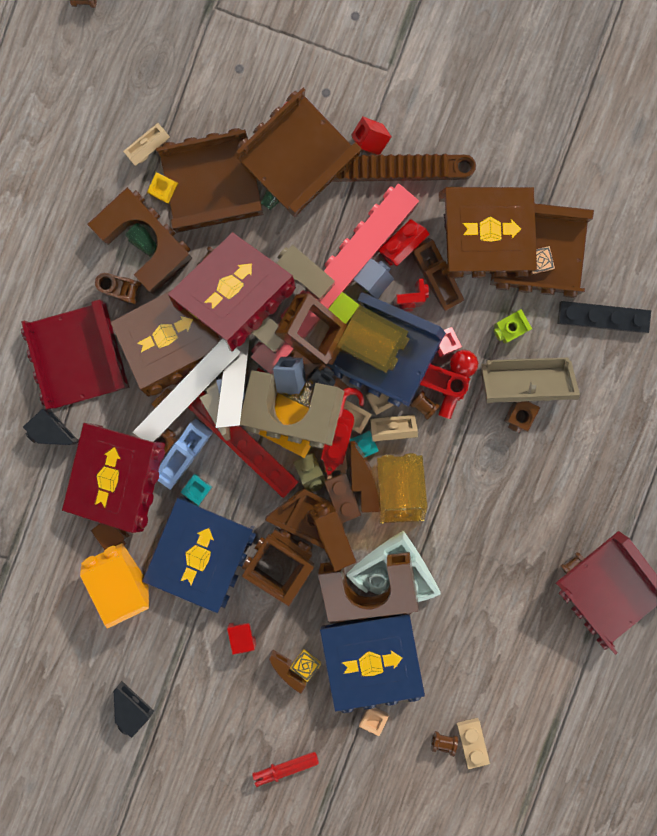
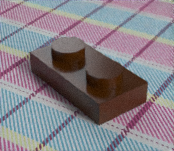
M341 473L324 480L330 500L337 511L341 523L361 516L346 473Z

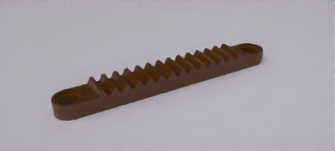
M465 154L361 155L332 182L466 180L475 172L476 162L473 157ZM460 162H467L470 165V171L467 173L460 172L458 164Z

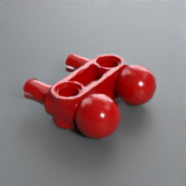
M460 350L454 353L450 359L451 371L432 364L429 365L420 385L442 392L445 396L438 415L451 419L457 401L463 400L464 395L468 391L471 379L469 377L474 375L478 369V358L473 352ZM455 379H459L462 383V387L458 391H452L450 387L451 382Z

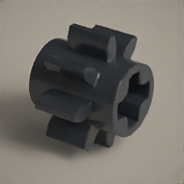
M316 367L307 378V381L311 383L308 389L313 392L315 383L334 386L336 382L332 378L334 372L328 367H322L321 369Z

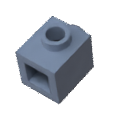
M371 258L355 276L354 280L367 293L378 299L394 278L389 273L391 269L384 262L380 261L377 263Z
M280 357L273 368L277 392L299 394L306 383L303 358Z

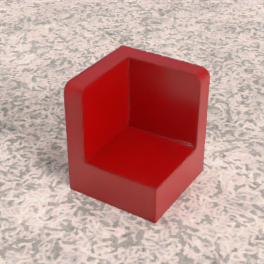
M363 116L351 134L362 150L377 155L382 153L392 137L382 123Z
M234 622L229 623L227 631L232 655L254 651L257 644L255 636H252L250 624L234 625Z

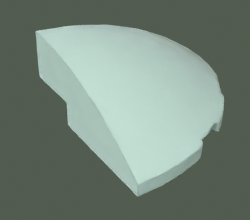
M404 531L377 547L347 573V577L358 588L366 593L371 591L380 595L390 585L387 571V555L410 552L418 602L441 594L426 564Z

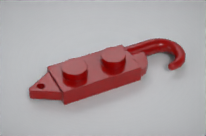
M349 387L343 389L345 392L332 446L324 445L321 459L324 461L328 476L340 464L343 465L354 425V415L349 410L344 409L346 398L349 395H356L359 399V405H364L363 394L356 388Z

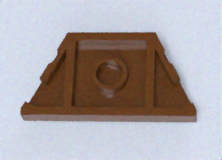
M303 488L265 517V521L324 549L309 511L313 510V506L318 503L326 502V504H332V502Z

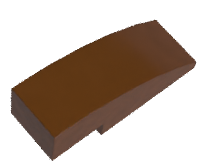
M431 238L425 239L411 253L443 310L447 311L464 301V298L455 279H451L450 275H442V271L448 269L447 262L443 260L434 240Z
M350 441L352 491H361L362 513L380 512L378 491L370 464L355 441Z

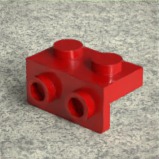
M410 219L378 251L387 264L398 266L430 234L425 227Z
M418 279L415 284V293L397 294L393 300L394 306L406 312L413 311L415 307H421L425 303L426 298H429L428 284H424V279Z

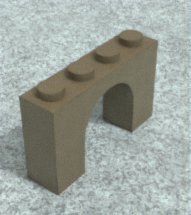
M293 244L289 249L285 247L278 255L279 261L276 264L292 274L294 282L304 287L319 301L335 285V281ZM268 316L252 334L276 354L285 341L275 334L279 325Z
M251 370L241 411L240 425L245 426V431L259 434L260 430L266 431V436L280 439V436L284 435L288 436L287 441L301 444L302 440L310 441L309 446L323 449L324 445L332 446L345 391L338 387L315 383L310 408L305 417L295 424L284 425L278 419L275 412L277 389L274 375Z

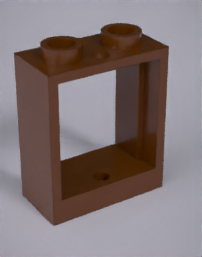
M296 294L275 334L313 364H327L333 357V351L338 342L343 338L347 325L311 294ZM309 310L330 326L318 350L297 334Z
M326 502L314 505V509L309 512L334 571L357 563L335 508L331 503L326 504Z
M278 527L271 533V536L278 538L307 559L312 557L311 547L302 540L297 542L292 538V533ZM270 544L268 545V547L266 548V550H265L264 553L262 554L261 558H262L263 555L266 553V551L268 550V548L271 546ZM298 563L284 585L257 568L256 565L252 571L286 592L302 564Z
M268 534L266 539L261 537L254 549L257 550L255 556L253 558L249 556L242 566V569L245 570L242 577L282 603L290 606L312 572L315 563ZM269 544L302 564L286 592L252 571Z

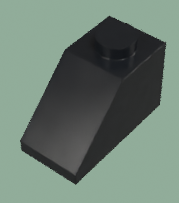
M41 409L23 426L27 431L25 433L26 436L34 443L75 445L79 442L51 409Z
M121 681L113 691L115 724L118 725L121 733L132 738L150 719L154 710Z

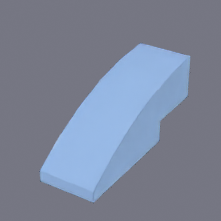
M193 420L161 463L158 481L171 490L206 444L213 431L199 420Z

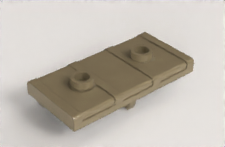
M568 357L486 360V364H481V376L486 403L579 400L580 393L572 362Z

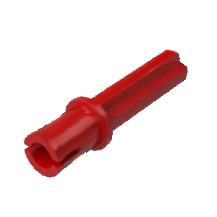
M311 752L278 765L271 764V767L254 772L252 776L253 780L256 781L255 786L257 788L272 781L279 782L280 778L314 767L319 764L316 752Z

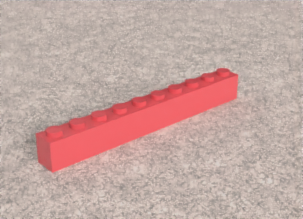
M399 183L395 188L389 187L383 195L384 201L380 205L376 203L368 213L370 217L365 223L361 221L354 229L356 234L350 240L346 238L340 245L339 249L341 251L336 257L332 255L324 264L326 267L324 272L335 281V285L319 301L327 309L330 308L341 292H345L360 270L371 258L373 259L379 252L378 250L417 207L419 200ZM302 290L299 294H306L309 292ZM287 308V309L282 313V315L280 316L282 319H283V317H284L286 311L288 310V308ZM309 310L297 334L305 339L321 319ZM259 341L251 350L253 353L251 358L267 372L274 375L273 368L280 357H289L294 348L285 342L275 354L264 343Z

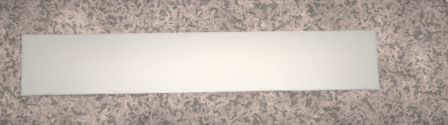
M250 335L241 346L237 347L240 353L223 371L216 428L240 425Z
M222 339L133 433L142 439L154 442L234 360L240 351L236 348L231 352L226 341Z

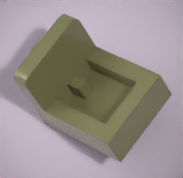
M314 453L293 462L305 489L318 491L325 485L324 480L326 478Z

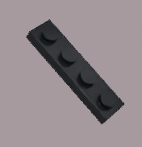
M561 301L557 324L649 333L652 310Z

